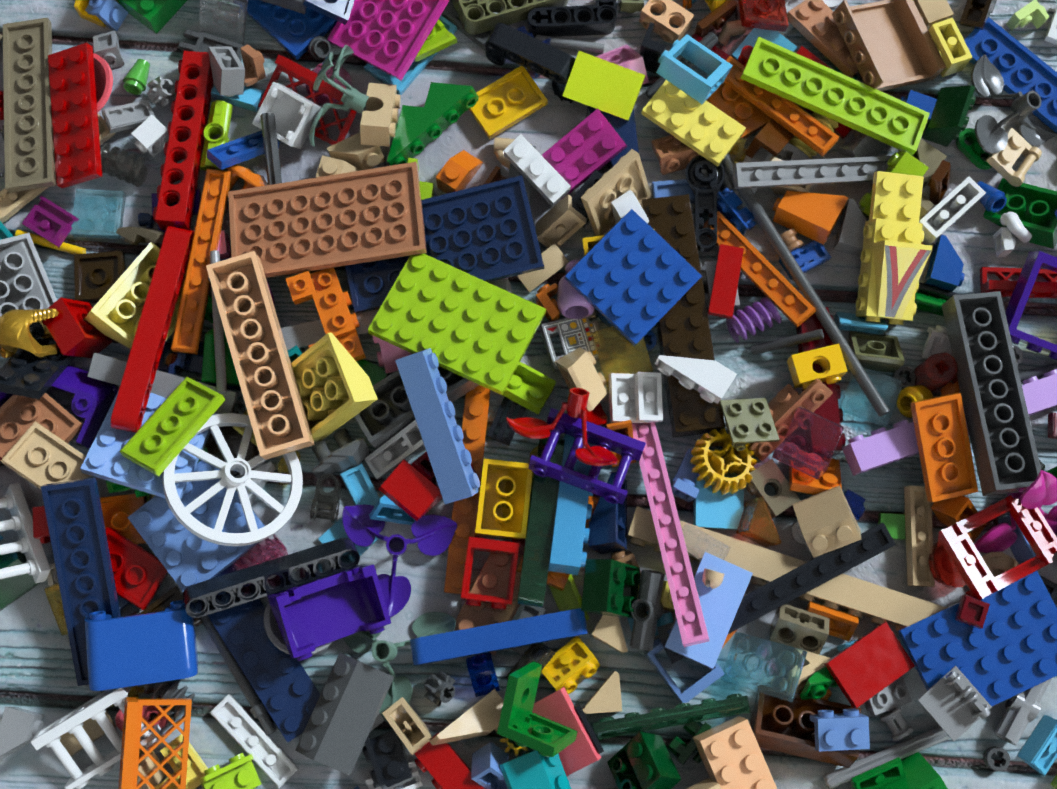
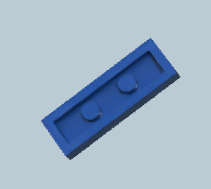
M262 130L208 149L207 158L222 170L265 154Z

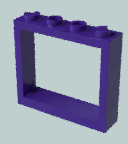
M1030 251L1005 312L1013 344L1018 345L1019 342L1027 344L1026 349L1041 353V350L1049 353V358L1057 360L1056 344L1016 329L1040 268L1043 267L1057 273V257L1042 251Z

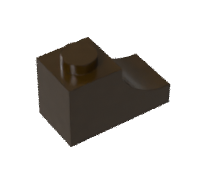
M967 0L959 22L960 25L983 30L990 13H993L997 0Z

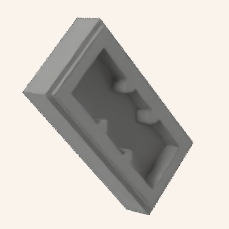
M148 99L102 109V116L110 134L139 127L151 115L155 117Z

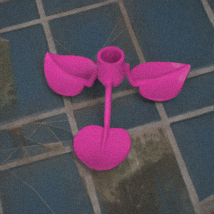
M1040 470L1036 480L1025 492L1009 493L1007 496L1012 495L1013 498L1020 499L1022 506L1027 509L1039 508L1052 531L1056 534L1057 505L1050 510L1049 514L1045 513L1041 507L1042 505H1051L1057 502V478L1046 471ZM1011 514V525L1002 523L991 528L974 544L978 552H1002L1014 544L1017 539V534L1014 532L1016 522Z

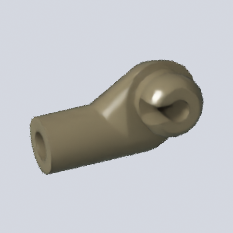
M742 20L727 22L718 36V44L726 47L731 36L745 34L747 30L746 23Z

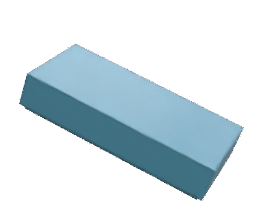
M362 463L340 474L355 506L363 504L375 506L380 497Z

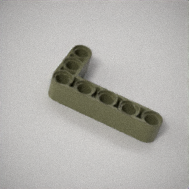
M452 0L465 31L472 35L493 30L496 23L510 25L527 20L529 12L534 8L563 7L568 4V0Z

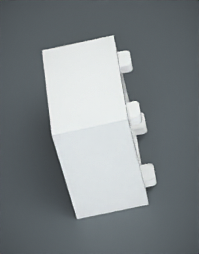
M273 82L252 124L262 129L260 115L262 113H274L277 139L291 147L301 149L309 135L311 124L321 107L288 87Z

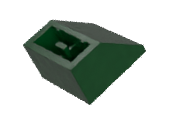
M975 86L941 88L934 97L937 101L921 138L948 147L952 140H957L961 130L964 131L968 124L969 117L966 115L968 110L972 109L976 97L973 96Z
M586 559L581 611L633 618L631 612H634V609L631 606L638 596L640 567L612 559Z
M640 731L607 762L618 789H672L682 780L661 735Z

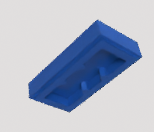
M812 241L791 252L803 273L820 266L831 258L824 245L817 241ZM779 259L778 262L781 264L789 278L793 280L788 270L784 266L783 262L781 261V259Z

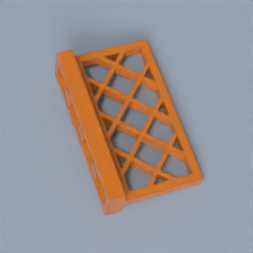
M125 697L118 789H139L145 783L151 789H156L148 780L159 769L169 778L159 789H166L172 782L179 789H186L191 698L137 699L136 697ZM154 705L160 713L148 723L142 717L143 706ZM159 705L168 706L163 710ZM175 705H185L184 716L175 723L167 712ZM165 716L173 726L160 736L152 726ZM143 722L146 726L141 730V723ZM184 722L182 730L179 726ZM150 729L158 737V740L146 750L140 744V737ZM177 729L183 735V740L173 749L165 739ZM160 743H163L171 753L159 763L150 753ZM141 749L144 753L139 757V750ZM180 749H182L181 756L177 753ZM175 755L181 761V768L171 776L163 766ZM148 756L157 766L144 777L138 770V764ZM180 775V782L178 783L175 779ZM139 776L142 780L137 784V777Z

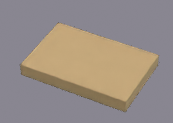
M37 422L33 423L1 460L5 466L40 490L44 484L87 479L90 476L82 473L80 469L86 456Z

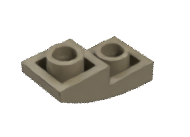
M122 227L117 228L116 231L117 234L125 238V242L132 245L153 242L156 246H159L165 236V231L154 228Z

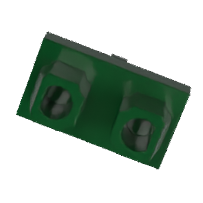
M691 717L683 729L694 737L711 729V726L706 722L702 724ZM677 736L668 746L672 753L678 757L677 761L682 765L685 764L695 749L698 751L693 739L687 745ZM699 751L693 758L698 764L702 761Z

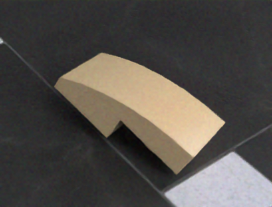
M556 243L541 253L545 269L517 275L529 292L569 262Z

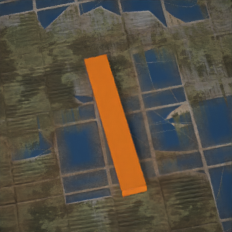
M206 170L171 346L173 352L198 354L211 282L208 280L206 265H210V251L218 250L232 178L230 171Z

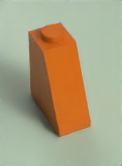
M787 190L783 198L778 197L772 210L775 211L773 221L789 229L794 228L797 233L824 245L840 218L848 197Z

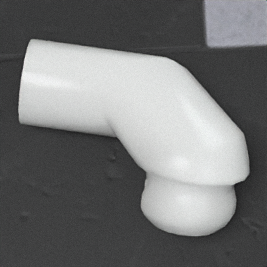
M1008 212L1001 216V224L1007 226L1021 242L1026 243L1032 238V234L1024 227L1016 213Z

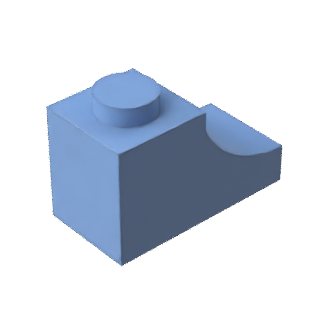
M492 742L472 753L471 779L485 789H508L499 765L509 761V754Z

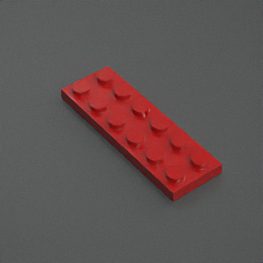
M86 42L48 55L56 186L61 188L102 177L93 46Z

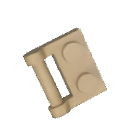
M1010 128L1006 131L1008 142L1005 148L998 153L990 154L986 161L1012 186L1019 187L1024 182L1025 175L1032 164L1041 157L1042 151L1038 147L1031 146L1018 132ZM1021 154L1024 155L1026 158L1017 171H1014L1012 166Z

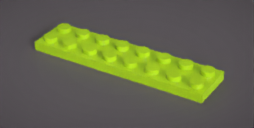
M759 36L740 78L896 149L906 151L912 156L917 151L930 113Z

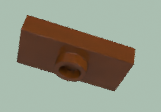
M735 0L724 2L697 23L695 33L703 38L712 30H719L724 26L727 19L734 15L737 2Z
M942 160L928 183L930 187L929 200L934 205L940 203L949 188L951 165Z

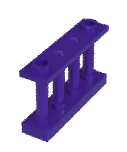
M551 408L547 418L548 425L554 421L559 410ZM563 413L554 430H551L541 457L532 455L528 469L538 476H548L604 497L609 503H620L623 505L628 491L621 489L631 460L640 461L646 443L586 421L587 442L604 447L622 456L612 484L597 480L602 466L591 465L588 476L573 471L578 460L575 456V451L583 447L582 419ZM563 433L573 436L575 439L564 467L549 462L560 434Z

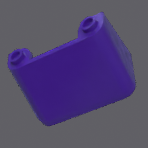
M374 564L356 565L352 569L268 595L271 609L291 658H297V661L312 657V652L321 645L360 631H369L370 634H376L384 631V626L391 624Z

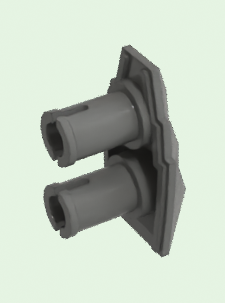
M347 429L337 430L333 434V438L337 442L339 449L332 453L325 441L314 443L315 445L311 449L319 461V465L312 470L316 478H322L358 466L371 453L363 437L353 441Z

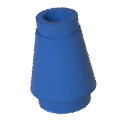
M982 181L977 182L986 192L979 200L984 208L994 213L1003 209L1007 202L1005 193Z

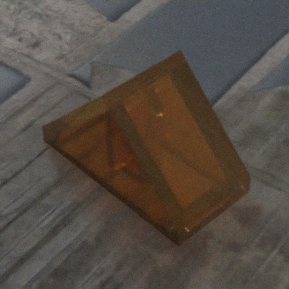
M763 496L746 501L736 533L764 547L781 544L782 541Z

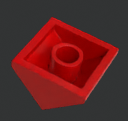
M404 459L379 488L383 494L416 521L442 500L440 489Z

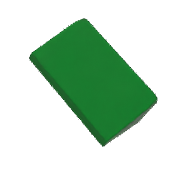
M921 292L915 293V303L918 310L944 317L941 305L947 300Z
M898 757L851 778L852 788L878 789L905 777L902 761Z

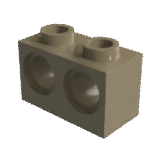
M784 604L778 607L771 622L769 641L796 650L801 649L820 654L829 636V618Z

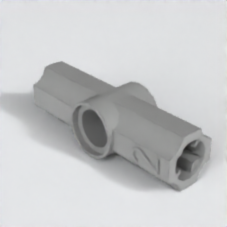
M1052 678L1007 699L1005 704L1007 710L994 732L999 738L1012 745H1017L1028 723L1037 717L1041 709V703L1039 702Z

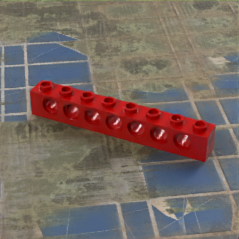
M184 51L183 59L179 60L178 70L180 76L179 80L175 82L176 100L172 101L171 111L173 117L172 121L168 123L169 141L164 145L166 158L165 163L161 164L160 169L162 182L157 187L158 205L153 210V219L161 230H166L168 226L190 230L205 139L203 131L207 126L212 96L211 90L214 84L209 52ZM185 159L183 162L177 163L179 160ZM181 180L180 183L174 184V182ZM178 202L176 205L170 206L171 203Z

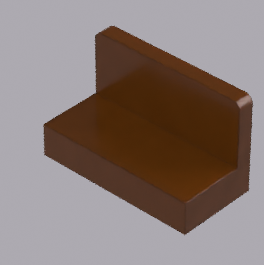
M771 118L756 135L744 154L752 159L761 148H764L772 155L777 156L794 135Z

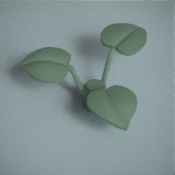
M344 45L340 51L335 65L332 62L334 53L330 52L316 76L313 89L317 91L322 80L344 93L341 98V102L344 105L326 103L321 107L311 124L309 141L314 147L316 127L328 109H343L348 112L350 108L362 114L369 99V96L359 92L339 76L340 67L343 62L354 53L348 45ZM334 66L331 78L329 79L326 76V72ZM336 78L339 82H341L346 87V89L340 86L339 84L335 83L334 79Z
M428 612L422 614L414 621L412 630L417 638L452 632L455 629L456 620L446 613ZM360 631L344 637L345 643L354 652L368 653L372 649L373 658L383 662V666L394 677L379 710L385 722H388L382 714L401 697L408 704H410L413 689L410 680L405 676L395 677V672L389 664L397 656V649L410 645V640L399 643L379 641L376 638L381 632L370 634L369 631Z

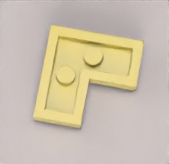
M180 734L169 745L175 749L182 742L183 735ZM189 742L186 789H197L201 786L199 779L206 776L204 771L208 767ZM166 746L160 750L164 758L171 753ZM180 749L177 752L180 756L182 754V749ZM174 755L168 761L174 770L173 774L181 768V761ZM180 775L175 779L178 783L180 782ZM167 777L155 788L159 789L169 778ZM172 782L166 789L179 788Z

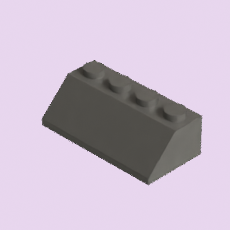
M339 653L295 751L316 762L351 775L394 677L357 659Z

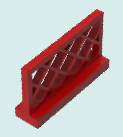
M278 54L275 61L277 66L258 107H261L272 83H279L278 79L281 72L289 76L291 84L286 87L292 88L296 93H298L297 86L307 84L311 95L305 98L308 100L313 99V102L318 106L317 97L323 94L328 95L331 104L344 105L341 102L344 93L322 80L319 86V92L315 93L313 86L317 73ZM330 108L333 109L336 121L325 125L322 116L319 120L321 127L316 128L314 136L331 145L344 140L357 114L356 111L351 109L348 117L340 119L337 109ZM338 125L340 134L337 141L329 138L327 128Z

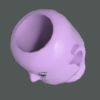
M580 260L569 261L566 264L565 273L567 274ZM563 276L558 283L556 300L560 313L570 319L589 317L595 308Z

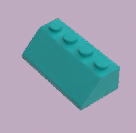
M533 749L499 765L508 789H571L559 754H556L554 757H545Z

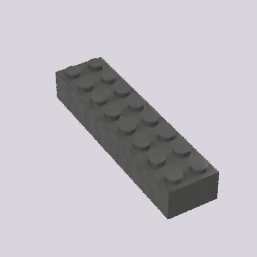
M1001 292L953 295L941 306L982 495L991 496L1025 492L1036 480L1041 467Z

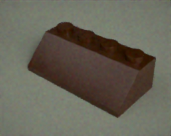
M763 685L759 686L750 720V726L759 747L850 768L859 757V750L820 752L815 750L814 722L810 721V715L818 714V710H833L834 714L843 713V709H853L852 706L823 699L811 698L802 700L798 693L790 696L785 690Z

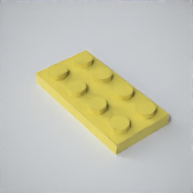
M667 80L664 81L641 112L643 116L717 167L746 130V127L708 101H705L703 104L699 103Z

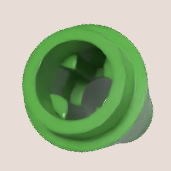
M137 59L123 79V87L127 92L140 95L146 90L150 64L146 60Z

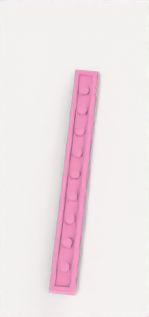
M632 423L633 438L646 443L639 464L683 646L688 647L709 642L705 619L656 423Z

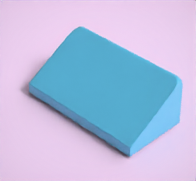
M244 85L243 95L227 97L220 95L214 86L211 90V95L214 100H222L233 106L257 112L259 109L258 105L265 91Z
M835 313V324L839 330L881 335L888 329L884 319H880V323L865 321L866 317H857L856 314Z
M1047 715L1042 717L1018 753V757L1043 776L1046 775L1057 758V720Z

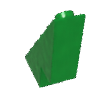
M431 82L424 107L402 105L387 163L390 166L408 163V158H414L420 154L429 143L437 139L463 113L475 106L479 97L474 88L466 85Z

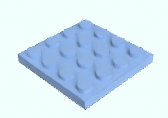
M150 393L141 427L167 398ZM116 395L80 468L81 472L165 498L162 473L158 477L123 457L119 452L136 433L111 428L110 422L117 398ZM210 429L198 434L189 443L203 450L211 433ZM182 450L177 458L174 474L194 472L199 458ZM189 482L175 483L180 500Z

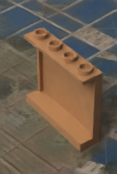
M844 0L832 13L863 82L870 87L884 91L931 81L947 68L914 0H883L850 7L847 0Z

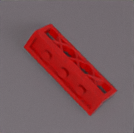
M981 267V293L1000 291L1001 297H1011L1017 281H1010L1009 278L1012 275L1020 276L1023 268ZM1040 269L1037 276L1044 277L1048 282L1035 281L1029 298L1057 299V273L1048 269ZM987 274H995L1000 280L987 281Z

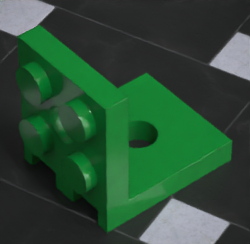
M533 661L511 673L508 677L497 734L515 741L518 746L534 749L542 756L554 757L576 741L578 731L532 712L542 664Z

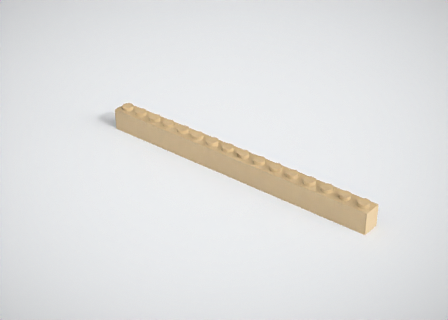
M636 507L627 532V538L631 539V544L639 547H645V544L655 547L654 551L661 554L651 511ZM680 521L690 563L693 560L701 562L704 553L707 552L752 572L750 583L758 586H763L807 563L791 556ZM843 573L798 597L807 602H813L814 600L823 602L824 606L838 610V607L848 610V614L857 616L862 619V615L872 618L871 622L876 625L887 622V624L896 626V631L947 608Z

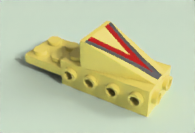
M882 171L874 172L869 220L865 221L863 229L864 239L860 257L861 268L858 277V297L855 305L856 316L866 317L865 321L880 323V319L889 320L888 324L903 325L904 321H913V316L916 314L915 293L918 291L920 276L932 252V245L922 244L924 231L922 230L923 224L919 223L923 176Z

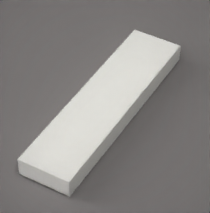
M228 694L209 712L248 755L252 754L253 761L278 788H281L299 770L297 765L266 734L261 726L231 694Z

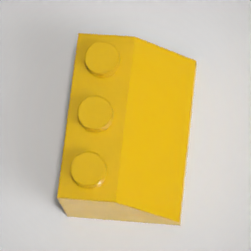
M484 458L475 530L476 537L526 539L533 474L532 470L528 469L529 463Z

